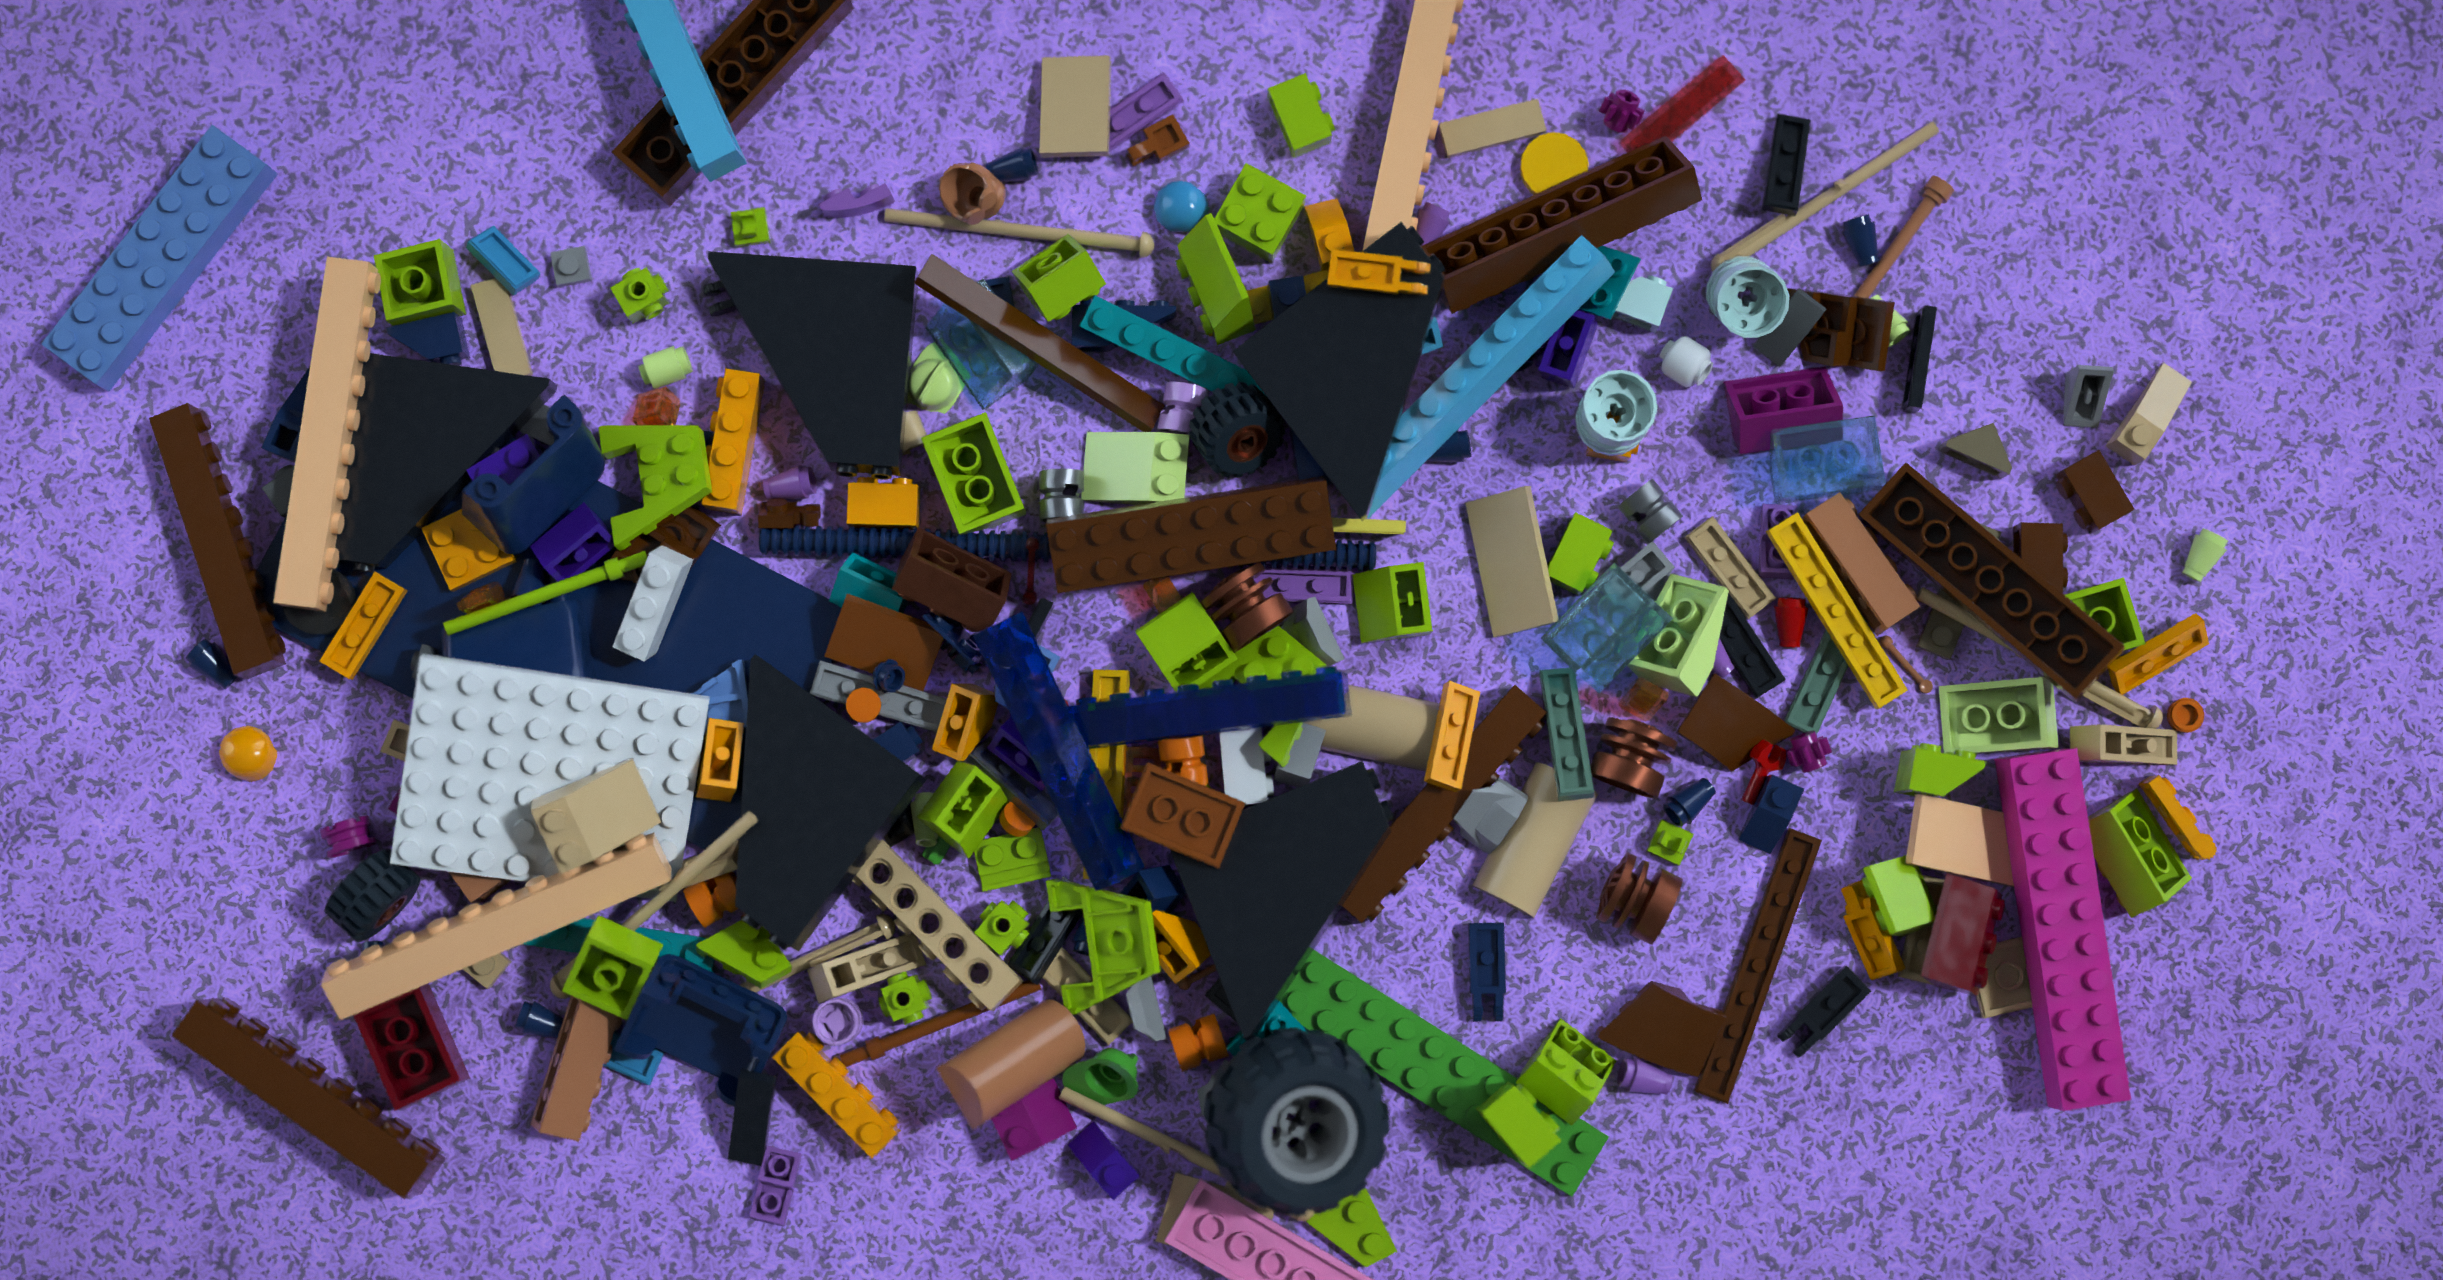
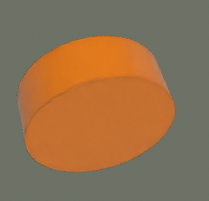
M858 688L849 694L846 700V710L848 715L856 722L868 723L879 715L881 701L878 694L872 689Z
M2181 698L2169 706L2167 720L2169 725L2174 730H2177V732H2193L2202 725L2204 710L2196 700Z
M1012 802L1007 803L999 816L1003 829L1017 837L1027 835L1036 824Z

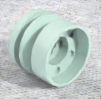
M1736 256L1724 261L1713 271L1707 283L1706 299L1710 311L1730 332L1743 338H1759L1773 332L1783 322L1788 312L1789 293L1785 282L1768 265L1754 257ZM1746 288L1751 291L1749 296L1744 295L1742 299L1737 296L1738 292H1744Z
M1626 370L1608 371L1595 378L1579 402L1575 415L1577 432L1584 444L1597 453L1608 456L1625 454L1636 448L1654 423L1657 412L1656 395L1649 383L1638 374ZM1609 412H1611L1613 416L1620 417L1617 423L1613 418L1607 419V415Z

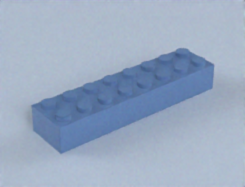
M211 125L41 345L94 384L110 391L278 173L217 127Z

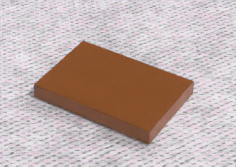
M847 594L824 657L872 674L879 663H885L887 659H893L897 661L898 666L904 669L905 680L903 685L924 691L944 637L928 622Z
M1146 762L1120 828L1219 868L1245 802Z

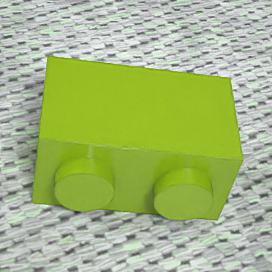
M1306 73L1268 88L1267 98L1293 158L1331 143V132L1335 131L1332 118L1328 112H1322L1318 103L1322 100L1320 90L1315 81L1309 82Z
M1575 512L1547 565L1551 583L1577 596L1584 589L1590 591L1599 574L1594 571L1599 558L1605 561L1614 544L1613 541L1609 540L1613 530Z

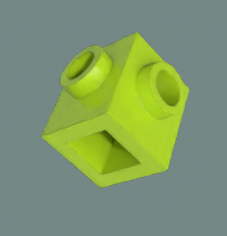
M647 267L642 270L635 268L628 271L622 276L623 280L610 287L625 315L633 324L643 318L650 320L657 317L664 311L663 307L669 304L664 295L669 291L659 273L653 276Z
M1003 900L998 905L992 901L979 916L983 922L974 933L1000 956H1003L1011 946L1017 949L1029 936L1030 933L1025 929L1030 923L1024 919L1029 913L1014 900L1009 905ZM1002 919H1007L1010 923V928L1006 932H1002L999 928V923Z
M907 972L886 979L889 986L881 988L883 996L878 998L885 1017L891 1016L893 1022L902 1019L904 1025L924 1018L922 1011L930 1008L928 1000L932 999L925 979L920 981L918 975L908 977ZM901 992H906L910 997L909 1003L905 1006L900 1005L897 1001V996Z

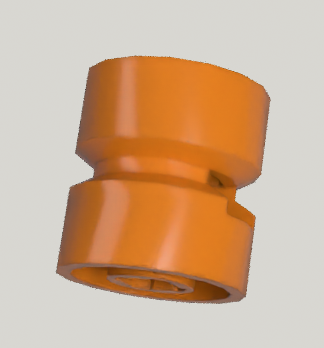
M1203 735L1158 740L1160 760L1166 763V767L1163 769L1201 785L1209 784L1207 766L1201 763L1200 760L1205 755Z
M733 871L683 888L689 906L704 928L722 919L725 910L733 913L739 909L735 906L737 877Z
M1215 1013L1196 1019L1194 1026L1184 1023L1168 1029L1182 1072L1201 1066L1203 1059L1213 1062L1229 1056Z

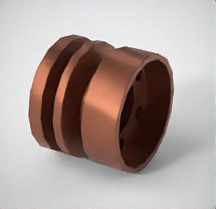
M1260 562L1229 575L1214 586L1211 593L1200 602L1205 610L1217 604L1221 605V608L1210 617L1213 622L1229 617L1231 623L1224 628L1221 634L1233 652L1256 640L1294 612L1282 593L1274 594L1268 598L1264 596L1263 592L1273 583L1271 577L1257 584L1255 583L1254 579L1265 571Z
M1607 718L1605 727L1617 733L1618 736L1610 734L1601 735L1600 740L1612 747L1613 751L1612 754L1595 752L1590 765L1592 777L1625 791L1647 798L1658 799L1665 776L1653 769L1652 765L1653 763L1670 764L1672 759L1659 752L1658 749L1675 751L1678 742L1648 724L1632 719Z
M1626 853L1620 863L1613 868L1606 880L1600 895L1596 919L1606 922L1612 912L1616 910L1612 921L1613 927L1619 928L1627 917H1630L1632 922L1629 935L1648 944H1653L1663 930L1681 890L1683 878L1664 869H1659L1650 881L1646 879L1649 862L1643 860L1633 873L1636 856Z

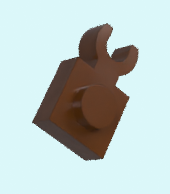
M774 498L767 502H762L758 513V528H794V524H801L807 527L819 526V519H821L820 504L797 506V502H787V500L782 498Z

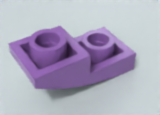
M886 183L880 186L878 184L868 186L860 192L861 196L857 199L854 198L849 188L843 191L835 189L823 197L824 201L818 205L825 217L844 218L874 212L894 203L895 200Z
M1762 504L1760 578L1794 579L1765 531L1796 513V505Z
M767 1145L758 1176V1187L749 1215L750 1219L785 1227L801 1162V1153Z

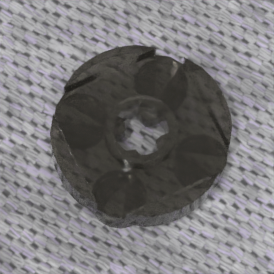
M332 569L330 583H333L334 594L331 603L327 604L326 612L283 607L287 619L293 626L311 635L323 636L337 632L356 602L355 590L350 580L336 569Z

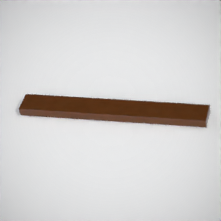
M933 254L930 255L914 284L1143 432H1151L1160 412L1165 406L1164 404Z
M1787 828L1722 1009L1726 1019L1693 1090L1697 1093L1726 1104L1729 1102L1822 842L1821 839Z

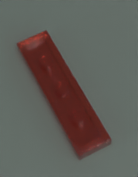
M1723 54L1625 136L1619 144L1628 153L1665 135L1673 143L1742 85L1746 79Z

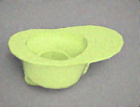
M941 341L928 345L920 353L912 366L907 403L930 412L945 414L956 402L968 382L970 374Z

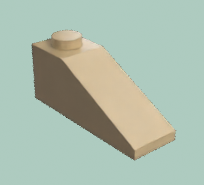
M2163 362L2105 446L2132 465L2144 461L2165 432L2192 381Z
M2102 724L2070 726V748H2077L2079 762L2177 765V730Z
M912 932L909 936L903 935L807 970L818 1003L926 965L923 953L918 947L919 942L916 935Z

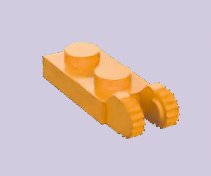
M1332 249L1327 285L1329 287L1390 294L1401 292L1405 294L1427 295V286L1421 283L1400 282L1401 270L1416 274L1430 273L1431 265L1424 262L1403 260L1402 257Z
M2160 775L2148 776L2138 785L2185 850L2190 852V856L2196 858V860H2210V858H2214L2213 856L2217 852L2216 843H2213V839L2209 834L2200 833L2195 826L2197 823L2196 817L2186 806L2182 807L2175 797L2177 792L2172 783L2165 777L2161 778Z

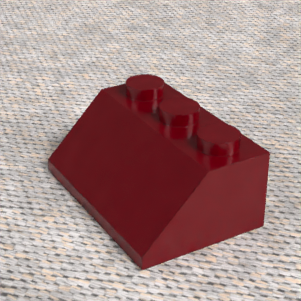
M1946 873L1921 977L1936 987L1978 996L1979 989H1984L1988 979V968H1985L1988 954L1992 955L1996 947L1997 935L1993 932L1996 920L2000 921L2004 914L2005 900H2002L2003 894L1995 888Z

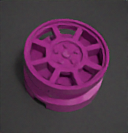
M360 816V821L358 822L353 818L335 823L331 830L329 826L320 830L323 840H327L328 847H333V849L327 851L328 858L344 856L356 849L365 846L368 848L377 843L375 837L368 838V835H370L368 827L371 825L369 816Z

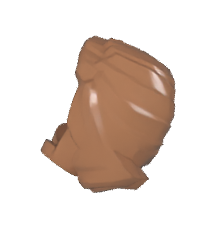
M972 162L949 166L948 170L940 178L938 187L944 208L955 219L964 221L969 225L978 224L983 219L996 215L1003 206L1006 193L1003 183L988 169Z

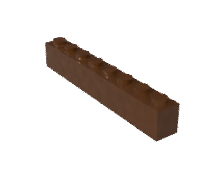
M186 403L150 417L149 420L233 674L249 679L285 665L286 662L283 656L286 652L285 644L281 636L275 632L272 623L275 620V614L271 605L264 599L261 590L264 588V581L259 571L254 569L251 557L254 555L253 548L249 540L243 536L240 527L243 524L241 513L232 504L229 493H232V486L228 477L224 473L222 474L219 465L222 456L218 446L211 441L208 432L211 429V423L207 414L203 410Z
M1514 685L1472 732L1461 790L1453 792L1427 783L1390 825L1392 832L1342 907L1359 923H1362L1365 919L1372 922L1385 907L1380 903L1389 892L1395 896L1408 880L1403 877L1412 866L1418 870L1431 855L1426 849L1434 840L1441 843L1454 829L1449 823L1458 813L1473 789L1486 788L1493 785L1500 776L1495 771L1504 761L1508 765L1514 761L1523 750L1518 746L1526 735L1533 739L1546 724L1541 718L1547 712Z

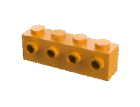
M726 368L724 378L719 377L716 397L720 398L718 411H713L711 416L710 431L714 432L712 445H707L706 447L712 492L702 498V505L708 510L742 515L765 380L759 373Z
M804 1031L797 1032L772 1058L871 1158H874L901 1131L896 1126L899 1123L898 1119L886 1107L880 1110L871 1101L874 1098L871 1091L861 1082L856 1085L847 1076L850 1072L848 1068L837 1057L831 1060L822 1051L825 1045L812 1032H809L807 1035Z

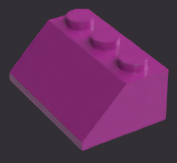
M1825 366L1724 381L1732 436L1740 454L1758 453L1765 450L1792 448L1799 445L1826 443L1842 439L1843 404Z
M1054 1078L991 1118L1011 1161L1077 1128L1066 1103L1059 1099L1061 1092Z

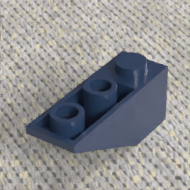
M1091 299L1080 301V305L1072 307V345L1082 352H1108L1118 347V345L1079 326ZM1117 300L1114 302V305L1157 326L1176 318V306H1169L1168 301H1150L1149 306L1135 305V302L1131 300Z
M310 366L276 414L261 447L271 454L293 463L296 460Z

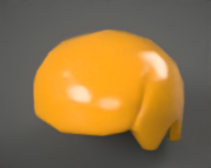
M247 725L234 728L224 736L220 743L219 756L223 767L231 775L244 781L253 782L265 778L273 770L277 758V750L273 746L269 735L263 732L262 729Z

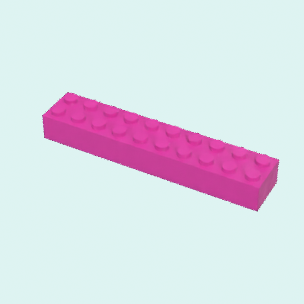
M2077 748L2056 749L1996 758L1997 779L2047 1106L2061 1111H2068L2131 1100Z

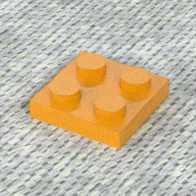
M462 509L421 528L450 591L454 592L516 562L514 555L500 550L462 515Z

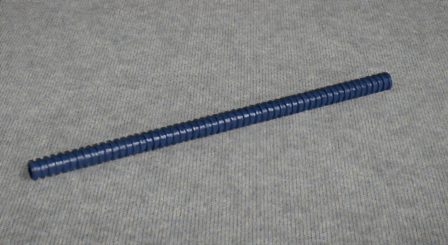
M795 525L794 528H760L759 550L762 555H767L768 552L778 555L779 552H783L784 556H788L790 552H793L795 556H800V553H804L805 556H811V553H815L816 556L820 557L822 553H826L827 557H832L834 553L838 557H843L844 554H848L849 557L853 552L861 557H865V554H869L870 558H875L876 555L886 558L887 555H891L892 559H896L898 555L903 556L917 528L913 532H909V528H903V531H898V528H892V531H888L886 527L881 528V531H877L876 527H871L870 530H866L865 527H860L859 530H855V527H849L848 530H844L843 526H839L837 530H834L833 526H828L827 529H823L822 526H817L816 529L806 526L805 529H801L800 525ZM925 529L982 559L989 558V561H995V558H1000V561L1004 562L1006 558H1011V562H1016L1017 558L1022 559V562H1027V559H1032L1033 562L1043 559L1044 563H1048L1049 559H1052L1047 532H1044V535H1039V532H1033V535H1028L1027 531H1023L1022 535H1018L1017 531H1012L1011 534L1001 531L1000 534H996L995 530H991L989 534H985L984 530H979V533L971 532L959 535L958 530L957 533H952V529H947L945 533L941 529H936L935 532ZM1337 540L1336 550L1262 561L1260 563L1264 568L1265 565H1271V569H1276V566H1282V569H1287V566H1292L1293 569L1303 566L1304 570H1308L1309 566H1313L1314 570H1319V567H1325V570H1330V567H1336V571H1340L1341 567H1346L1347 571H1352V568H1357L1358 571L1368 568V571L1376 567V544H1374V541L1364 544L1363 540H1359L1358 544H1353L1352 540H1348L1347 543ZM1259 562L1238 565V567L1243 568L1244 565L1251 567Z

